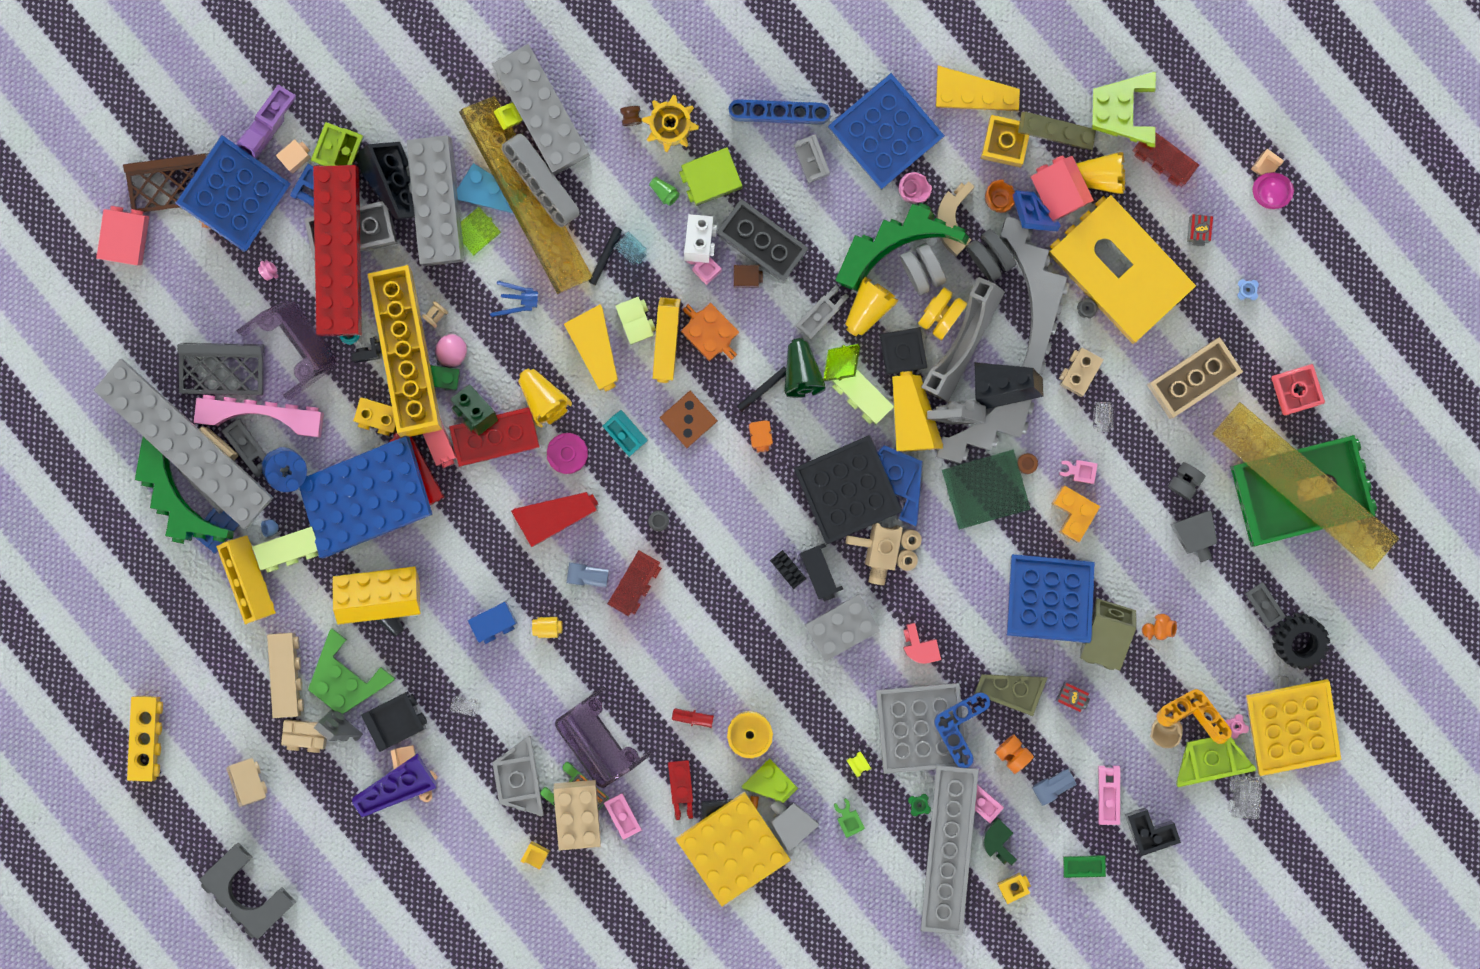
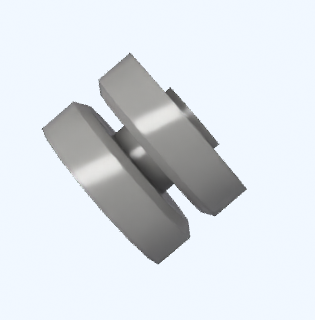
M926 242L916 247L918 259L911 251L900 255L904 270L919 296L930 291L928 280L936 288L946 283L941 265Z

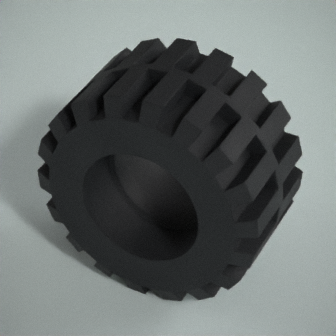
M1294 613V617L1286 616V621L1281 620L1279 622L1280 627H1275L1276 635H1272V640L1275 642L1273 643V648L1276 650V654L1295 669L1297 667L1300 670H1304L1305 666L1311 669L1313 664L1318 666L1320 664L1319 660L1326 658L1325 651L1329 652L1330 649L1327 644H1330V638L1327 637L1329 635L1328 631L1315 618L1309 617L1307 614L1302 613L1300 615L1299 613ZM1302 632H1309L1310 640L1308 645L1301 650L1294 651L1292 649L1294 638Z

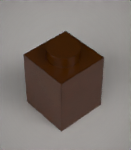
M734 265V288H759V283H763V270H759V265Z

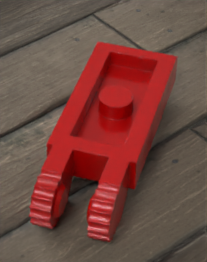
M689 760L668 762L675 819L680 820L681 817L679 803H687V816L689 819H693V794Z

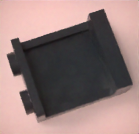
M408 691L361 714L379 752L426 729L425 724H427V720L422 712H418L416 708L418 702L415 696L409 694Z

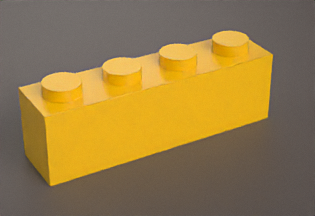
M248 536L229 540L216 546L244 624L275 614L274 604L270 599L266 582L262 577Z

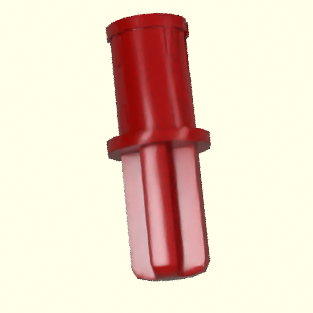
M677 708L673 710V721L689 723L691 726L694 724L712 728L714 715L697 713L696 710L693 712Z

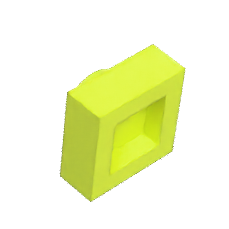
M513 102L494 111L503 130L523 121Z

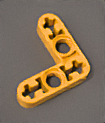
M1194 689L1166 704L1156 715L1161 725L1169 727L1194 714L1212 740L1218 744H1224L1232 735L1228 724L1206 695L1198 689ZM1192 699H1197V700H1198V701L1193 702L1192 704H1191V702H1190ZM1177 704L1183 705L1186 712L1180 711ZM1171 712L1173 713V715H1172L1171 717H1166V716H1165V715H1168V714L1171 713ZM1204 713H1209L1213 720L1206 719Z

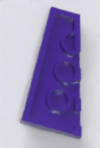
M416 754L354 796L352 804L360 816L365 817L436 789L437 782L419 754Z

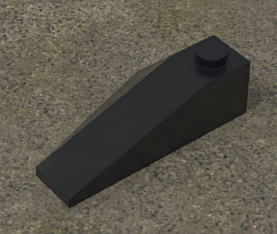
M400 141L367 144L356 155V161L362 175L396 220L413 218L415 216L413 198L409 192L408 185L410 183V176H407L406 169L408 167V159Z

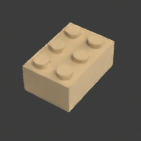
M596 780L554 783L553 791L559 850L601 847Z

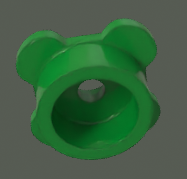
M921 794L919 797H909L908 802L912 808L910 812L913 816L930 813L931 808L928 806L929 797L926 794Z

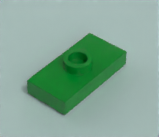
M1105 855L1063 856V877H1106Z

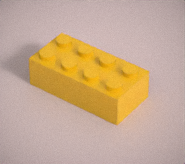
M416 566L333 576V612L337 625L421 614L420 581Z

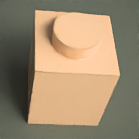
M295 139L276 155L292 174L311 159L308 155L309 148L303 142L298 143Z

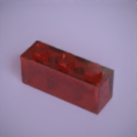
M1156 132L1155 147L1147 146V143L1139 141L1132 150L1135 152L1134 156L1142 162L1147 161L1152 165L1151 169L1160 175L1163 173L1168 177V182L1175 187L1179 185L1182 188L1199 167L1197 162Z
M638 550L607 604L628 617L631 613L635 615L641 605L638 603L642 595L646 597L651 588L649 585L652 577L656 579L662 569L659 567L661 562Z

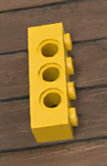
M131 697L128 781L152 782L160 775V764H157V758L161 754V743H158V737L162 733V722H159V716L163 713V702L160 701V697ZM145 712L151 715L150 723L143 721L142 716ZM143 733H147L150 736L148 744L142 742L141 737ZM142 754H146L149 757L147 765H144L140 760Z

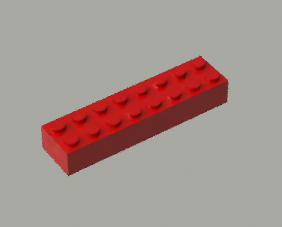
M356 165L313 166L316 334L319 336L362 335L359 168Z

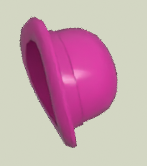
M1271 172L1265 173L1255 180L1252 192L1255 200L1261 206L1268 209H1279L1291 201L1294 187L1288 177Z

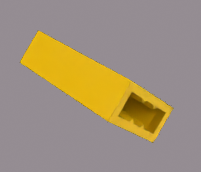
M660 297L652 379H657V382L669 383V380L673 381L681 299Z
M599 304L564 323V326L600 391L604 389L607 392L616 387L615 383L618 382L604 311Z
M912 371L900 372V376H893L896 451L910 452L943 449V443L936 422L927 419V411H932L926 391L921 388L923 385L921 376L913 375Z

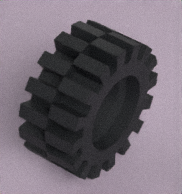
M783 550L770 560L793 589L806 580V577Z

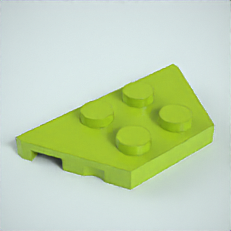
M1211 737L1186 742L1176 786L1183 787L1256 771V767L1249 761L1232 737L1224 744L1214 742Z

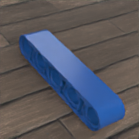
M737 99L729 105V116L735 121L820 125L829 120L830 108L825 103ZM735 106H741L744 112L741 115H735L732 109ZM755 107H762L765 111L764 114L756 116L753 113ZM775 108H783L785 114L782 117L776 116L773 112ZM797 108H802L805 110L806 115L799 118L795 116L794 111ZM816 110H825L826 117L821 119L816 117Z

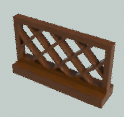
M208 153L123 164L131 209L149 212L179 208L177 204H170L171 201H177L174 197L180 189H185L183 185L189 177H193V171L196 167H200ZM179 169L187 174L181 184L171 177ZM164 171H171V172H170V174L168 175V174H166ZM157 172L167 177L161 186L150 180ZM140 175L146 180L140 189L133 185L132 176ZM168 180L179 186L173 195L162 189ZM148 182L158 189L152 198L142 192ZM160 191L170 198L165 205H159L154 201ZM139 194L149 200L145 208L137 209L135 200Z

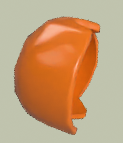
M1002 179L993 181L987 187L985 193L987 206L998 213L1008 212L1015 205L1012 196L1015 193L1013 186L1005 183Z

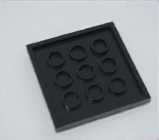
M871 435L794 468L826 545L903 512Z

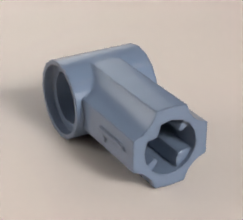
M569 562L566 583L607 587L609 570Z
M1065 769L1050 779L1047 778L1038 782L1032 789L1041 805L1044 806L1077 784L1070 771Z

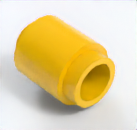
M538 617L532 620V635L538 636V638H558L559 633L563 631L562 621H558V617Z

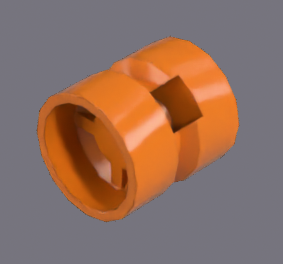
M1015 735L1010 736L995 750V754L1002 761H1007L1006 766L1013 774L1023 769L1034 757L1027 748L1021 747L1022 742Z

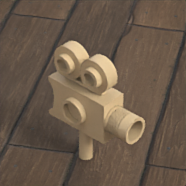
M875 523L872 525L870 539L847 536L846 544L868 547L865 564L871 567L868 582L885 585L888 569L895 570L896 564L905 571H910L916 567L918 558L912 550H916L921 545V535L913 529H906L902 532L903 527L899 525L886 528L880 526L879 523ZM910 537H914L912 544H909ZM900 544L905 549L899 551ZM910 557V563L905 564V559Z

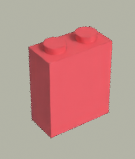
M1062 155L1052 160L1053 164L1048 167L1045 164L1036 169V174L1030 176L1043 204L1050 211L1048 215L1052 221L1060 219L1094 201L1073 156L1064 158Z
M117 206L104 209L96 259L137 266L142 265L149 216L143 215L144 211L131 209V213L123 212V207Z

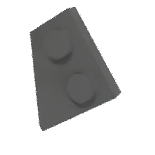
M333 709L314 727L329 741H347L350 737L358 741L363 735L340 712Z

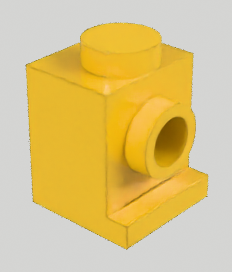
M1017 873L997 883L1007 904L1030 894L1028 888L1031 885L1026 875L1021 876L1020 873ZM1013 883L1018 884V888L1016 890L1011 889V885Z

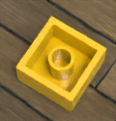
M991 115L980 159L1021 168L1025 158L1029 135L1018 133L1020 121Z

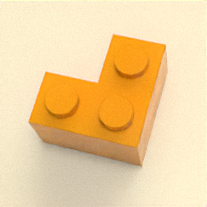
M1065 485L1061 486L1051 503L1069 514L1059 533L1076 543H1080L1101 507Z

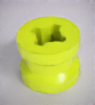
M861 751L857 753L856 757L847 759L857 778L861 776L863 771L871 769Z

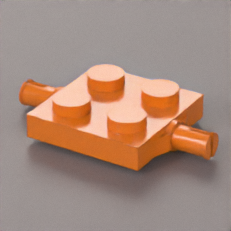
M711 302L697 313L689 304L682 309L691 319L681 330V333L708 361H711L717 354L722 352L731 360L737 356L729 345L731 340L739 334V331Z

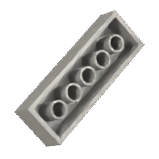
M529 44L492 63L554 176L590 156Z
M445 135L407 140L419 263L422 266L465 262L452 138Z

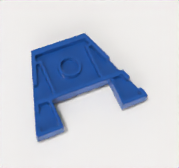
M884 445L878 451L880 459L896 495L907 499L899 520L917 527L923 461Z

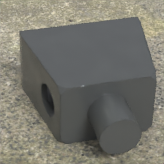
M1211 510L1170 524L1187 554L1197 552L1200 562L1212 559L1208 547L1217 544Z

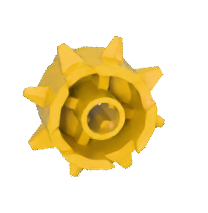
M673 95L669 102L661 104L653 100L654 110L651 116L642 118V122L648 124L651 130L647 141L657 140L663 144L665 152H668L671 146L682 144L685 147L689 146L686 138L689 136L690 131L698 130L699 128L690 119V113L694 107H684L677 103L676 95ZM667 120H669L670 122L675 121L674 127H672V128H671L670 126H669V127H666V125H667V122H666V121H667Z

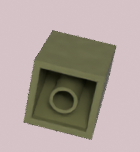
M1096 598L1092 612L1091 642L1082 643L1080 659L1090 664L1097 663L1103 665L1109 670L1116 669L1120 671L1137 628L1136 610Z

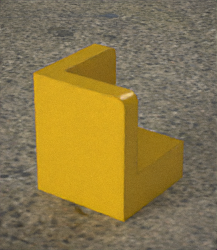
M531 841L520 862H526L540 870L550 850Z

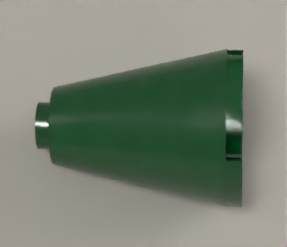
M803 338L793 339L792 343L788 345L784 387L786 396L790 398H803L805 394L811 392L812 396L826 390L825 382L809 343L804 341Z

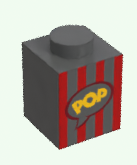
M1192 214L1189 217L1187 242H1192L1194 246H1205V243H1209L1212 235L1213 216Z
M1064 682L1055 701L1081 712L1082 709L1085 710L1087 708L1090 698H1088L1089 693Z

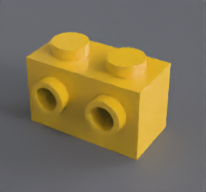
M360 397L353 420L358 423L357 427L366 430L374 427L378 429L377 433L389 436L390 432L395 434L397 430L392 406Z

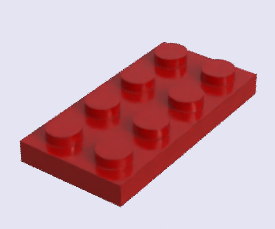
M529 407L496 415L498 421L479 436L474 430L470 432L464 423L449 426L458 467L540 448L533 416Z

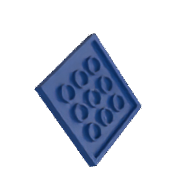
M892 73L828 125L831 132L880 190L945 137Z
M221 135L175 204L245 252L291 183Z
M1012 554L1006 635L1090 643L1092 635L1095 562Z

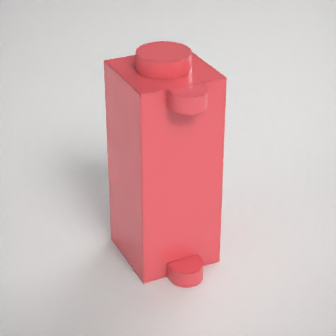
M441 421L442 430L425 433L423 436L436 466L442 465L443 468L455 464L453 460L457 458Z

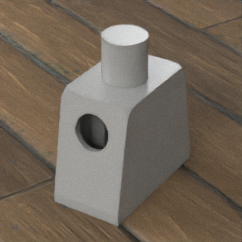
M774 801L770 805V808L777 815L771 820V823L788 851L819 826V823L794 802L787 807L779 801Z

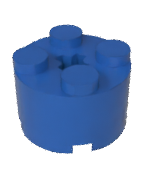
M280 447L270 451L264 457L262 473L265 480L275 490L291 492L296 491L304 483L307 476V466L303 458L296 451L287 447ZM287 467V472L282 473L280 471L281 468Z

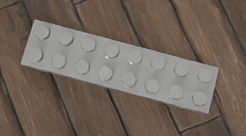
M937 764L921 931L963 935L978 768H960L958 766Z

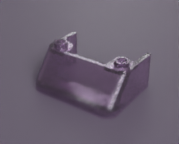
M286 300L264 310L236 330L238 334L245 337L258 326L264 331H272L280 326L302 356L303 360L297 363L294 368L295 377L300 383L283 394L286 399H293L336 366V356L323 338L316 334L315 327L294 301Z
M604 686L555 721V727L592 780H596V785L601 788H605L624 776L652 755L651 751L639 757L637 751L631 747L621 749L598 715L603 710L602 702L596 696L606 690Z

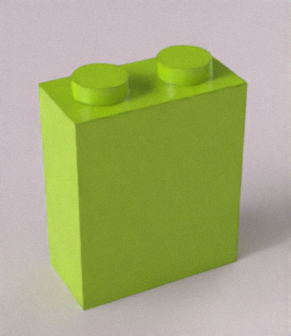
M728 147L681 165L682 171H679L683 183L687 182L690 189L686 191L690 203L695 202L696 206L742 189V183Z

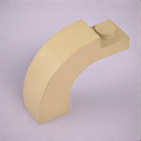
M969 181L966 185L961 183L954 191L956 196H953L948 191L939 205L936 218L945 221L946 226L951 228L954 225L958 226L955 218L956 209L974 189V186ZM940 238L946 249L955 257L971 241L969 238L967 244L964 245L948 238Z

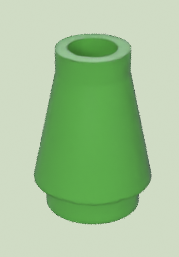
M657 176L649 183V186L663 204L671 206L680 196L677 188L664 182Z

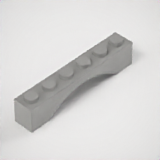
M978 277L969 294L966 315L957 338L946 355L930 370L921 387L929 394L946 402L950 400L1005 293L996 284Z

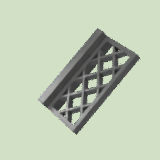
M177 344V353H179V393L263 395L264 344ZM184 356L193 357L198 364L189 370L184 365ZM207 357H213L219 363L212 371L203 363ZM229 357H234L240 363L233 371L224 364ZM249 358H258V367L252 372L244 363ZM199 365L209 373L201 381L192 373ZM220 365L229 373L223 381L213 373ZM241 366L250 374L243 382L234 374ZM189 375L198 383L193 389H185V379ZM210 375L219 383L214 389H208L203 384ZM230 376L240 384L235 390H230L224 384ZM253 377L258 382V390H250L244 383Z

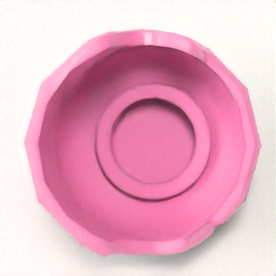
M912 172L905 174L900 179L899 193L904 201L917 204L925 202L930 197L932 186L927 182L926 176Z
M455 334L443 336L436 345V359L442 366L448 368L459 366L467 354L466 343Z

